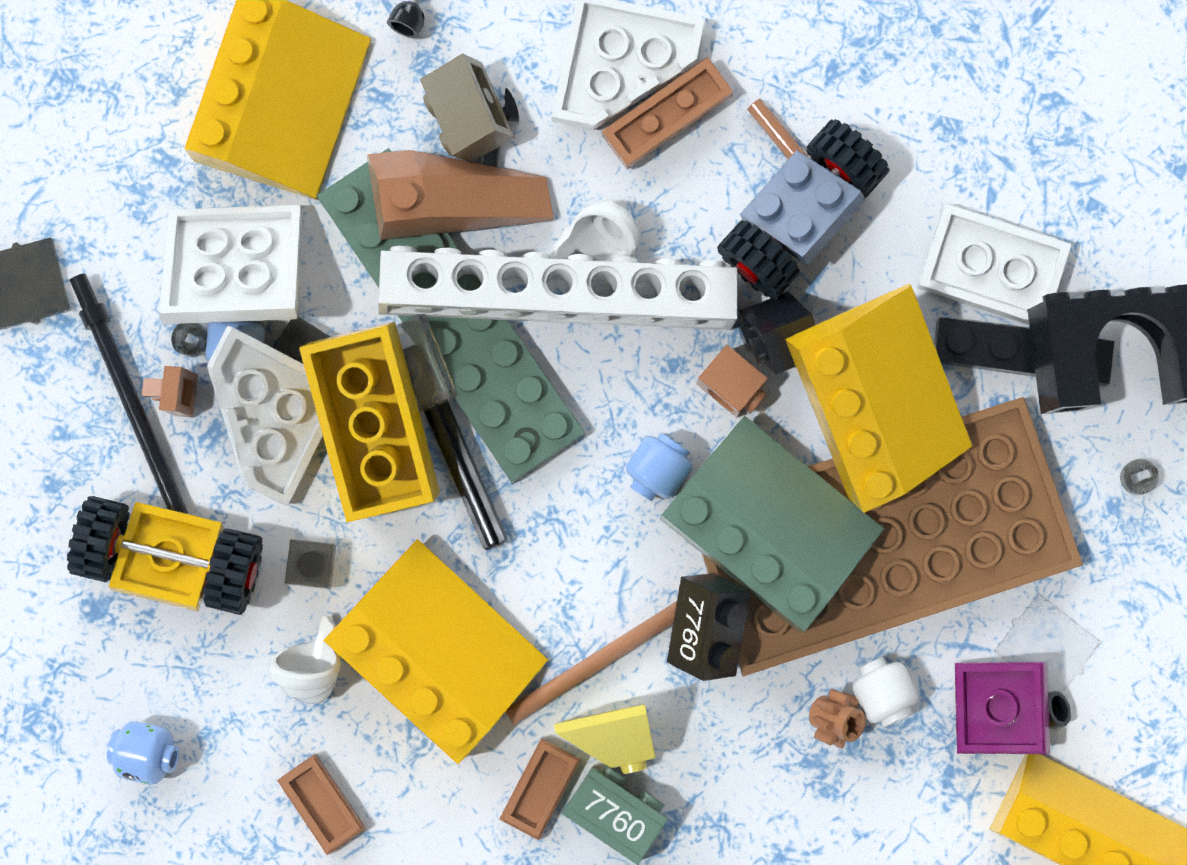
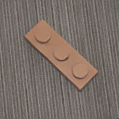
M707 57L602 131V137L628 170L732 97L733 90Z

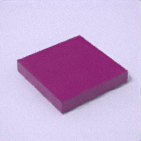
M1047 662L955 663L957 754H1050Z

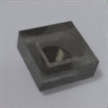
M290 539L284 584L331 590L337 545Z

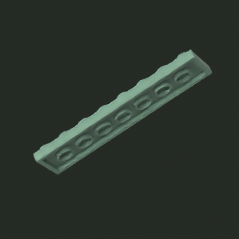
M387 148L386 150H384V151L381 152V153H384V152H392V151H391L389 148ZM368 162L316 195L378 288L381 251H390V248L393 246H411L420 253H435V250L439 248L458 249L448 233L380 240ZM419 273L412 279L416 286L423 289L431 288L437 283L435 277L429 273ZM463 275L457 280L459 286L467 291L476 290L481 286L480 280L473 275ZM397 315L416 344H420L423 347L434 370L512 484L585 435L582 427L508 320Z

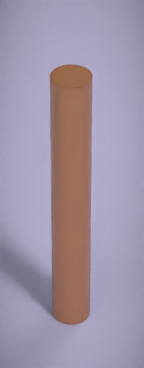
M761 99L756 100L748 107V112L787 159L796 150L808 157Z

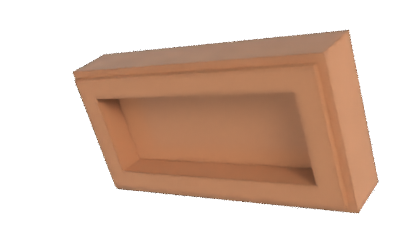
M541 738L499 820L540 840L581 759Z
M317 754L312 755L277 780L326 855H329L366 829Z

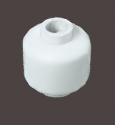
M881 657L859 668L862 677L854 682L852 689L869 722H881L883 728H886L916 713L913 706L919 700V693L906 667L902 663L893 662L886 664L884 658Z

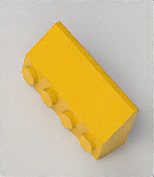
M1041 754L1024 755L989 830L1058 865H1187L1186 828Z

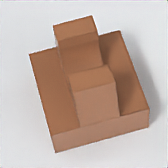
M164 366L163 379L144 378L142 396L152 397V400L160 401L159 410L174 416L193 418L198 374L183 367Z

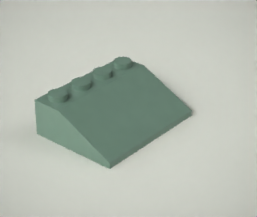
M746 416L739 421L660 517L662 522L739 585L751 590L750 594L798 633L806 631L884 530L881 525L866 513H863L855 504Z

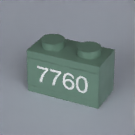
M604 764L601 771L592 766L563 809L562 814L636 865H639L668 820L667 816L661 813L665 804L644 790L640 792L638 797L623 787L627 779Z

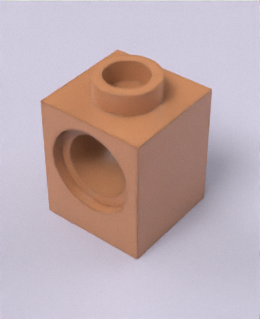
M726 345L698 377L696 385L737 418L744 409L751 414L766 397L767 393L761 388L765 385L768 378L729 345Z

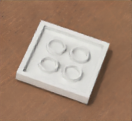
M278 205L169 210L159 316L162 324L297 319L303 217L301 206Z

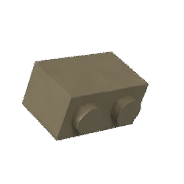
M462 53L420 79L426 93L423 96L425 106L431 115L437 119L442 131L439 134L441 144L451 156L474 162L515 138L482 62Z

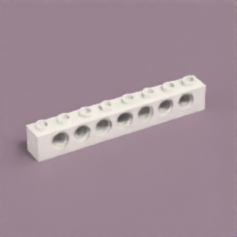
M393 246L390 248V251H381L379 314L730 330L737 320V268L725 267L724 262L715 260L703 261L699 263V266L682 265L680 260L672 258L659 259L655 261V264L638 263L637 258L629 256L614 257L612 262L594 261L593 256L586 254L570 255L567 260L550 259L549 254L542 252L525 253L523 257H506V253L499 250H484L479 252V255H462L461 251L455 248H439L435 250V253H420L411 246ZM419 273H429L435 277L437 283L431 288L423 289L416 286L412 279ZM463 275H473L480 280L481 286L476 290L467 291L459 286L457 280ZM508 277H517L524 282L526 288L521 292L512 293L503 287L502 281ZM552 279H561L568 284L570 291L563 295H557L548 289L546 283ZM596 281H605L612 287L613 294L608 297L598 296L593 292L591 284ZM639 283H648L655 288L657 297L645 299L637 293L635 286ZM683 285L694 286L700 293V299L697 301L685 299L681 295L679 287Z

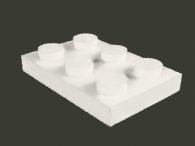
M946 203L942 208L917 289L1029 325L1027 309L1043 302L1042 296L1057 293L1072 244Z

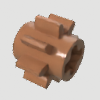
M830 689L829 697L826 695L818 697L812 704L809 712L810 724L817 728L814 738L841 749L844 748L846 741L853 742L857 740L864 730L866 721L863 711L857 709L859 706L858 699L855 696L839 692L835 689Z

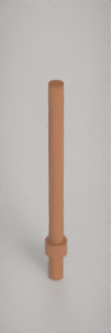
M677 601L511 705L505 712L513 725L673 625Z

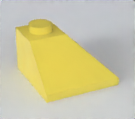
M645 704L554 724L557 735L610 768L620 766L621 774L648 769L646 760L655 759Z

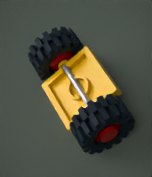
M88 496L87 501L84 500L82 511L79 510L76 516L77 523L73 524L71 531L74 532L73 537L69 540L68 544L70 551L67 554V561H69L67 570L70 574L105 583L110 580L108 587L111 591L198 612L204 594L203 601L205 607L242 615L246 611L247 605H249L251 600V592H254L255 580L259 574L258 567L262 560L260 555L263 550V538L261 536L224 528L222 522L135 502L130 516V512H128L129 506L125 503L96 496Z

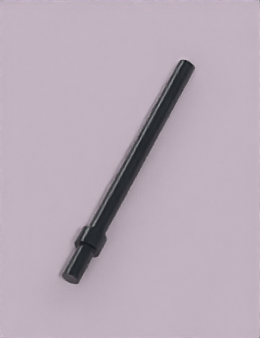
M85 273L76 275L70 279V283L82 309L79 312L85 329L91 330L166 508L188 514L107 324L110 322L107 310L103 303H98Z

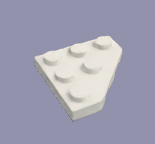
M576 0L551 116L552 121L595 130L696 65L705 18L617 0Z
M227 326L207 368L244 485L288 506L323 436L304 364L231 326Z

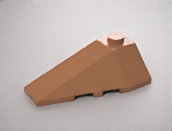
M414 150L367 154L380 240L552 221L554 218L546 177Z

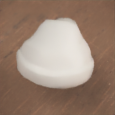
M612 199L600 200L588 205L576 215L571 225L564 228L563 235L552 248L550 259H566L575 250L581 254L593 256L594 261L612 262L614 257H632L640 243L636 222L624 207Z
M323 616L321 618L315 642L287 647L274 655L269 662L270 678L281 687L283 692L309 705L322 703L331 694L340 674L339 655L323 641L336 626L332 616Z

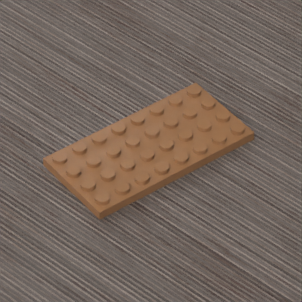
M1024 397L962 416L972 444L971 448L905 495L865 512L881 525L884 530L805 632L798 633L750 594L738 662L742 677L1083 566ZM833 458L808 466L849 500ZM701 553L708 574L714 573L738 584Z

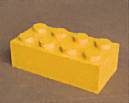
M395 321L321 339L299 347L346 523L434 502L440 494V489Z

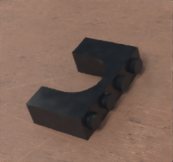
M1187 284L1165 288V293L1152 294L1151 287L1128 289L1124 291L1125 295L1111 296V290L1109 289L1094 290L1084 293V298L1070 299L1069 292H1057L1042 296L1043 302L1027 309L1040 413L1078 412L1101 405L1095 348L1100 332L1110 321L1123 322L1135 327L1151 343L1157 359L1163 405L1187 403Z

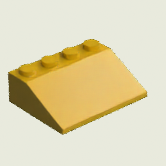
M236 0L186 141L185 151L196 163L317 200L316 195L320 193L372 41L371 38L287 0Z
M908 283L785 339L847 496L863 513L905 495L972 447L911 284Z
M418 539L414 541L323 640L458 765L490 731L548 661L539 650Z

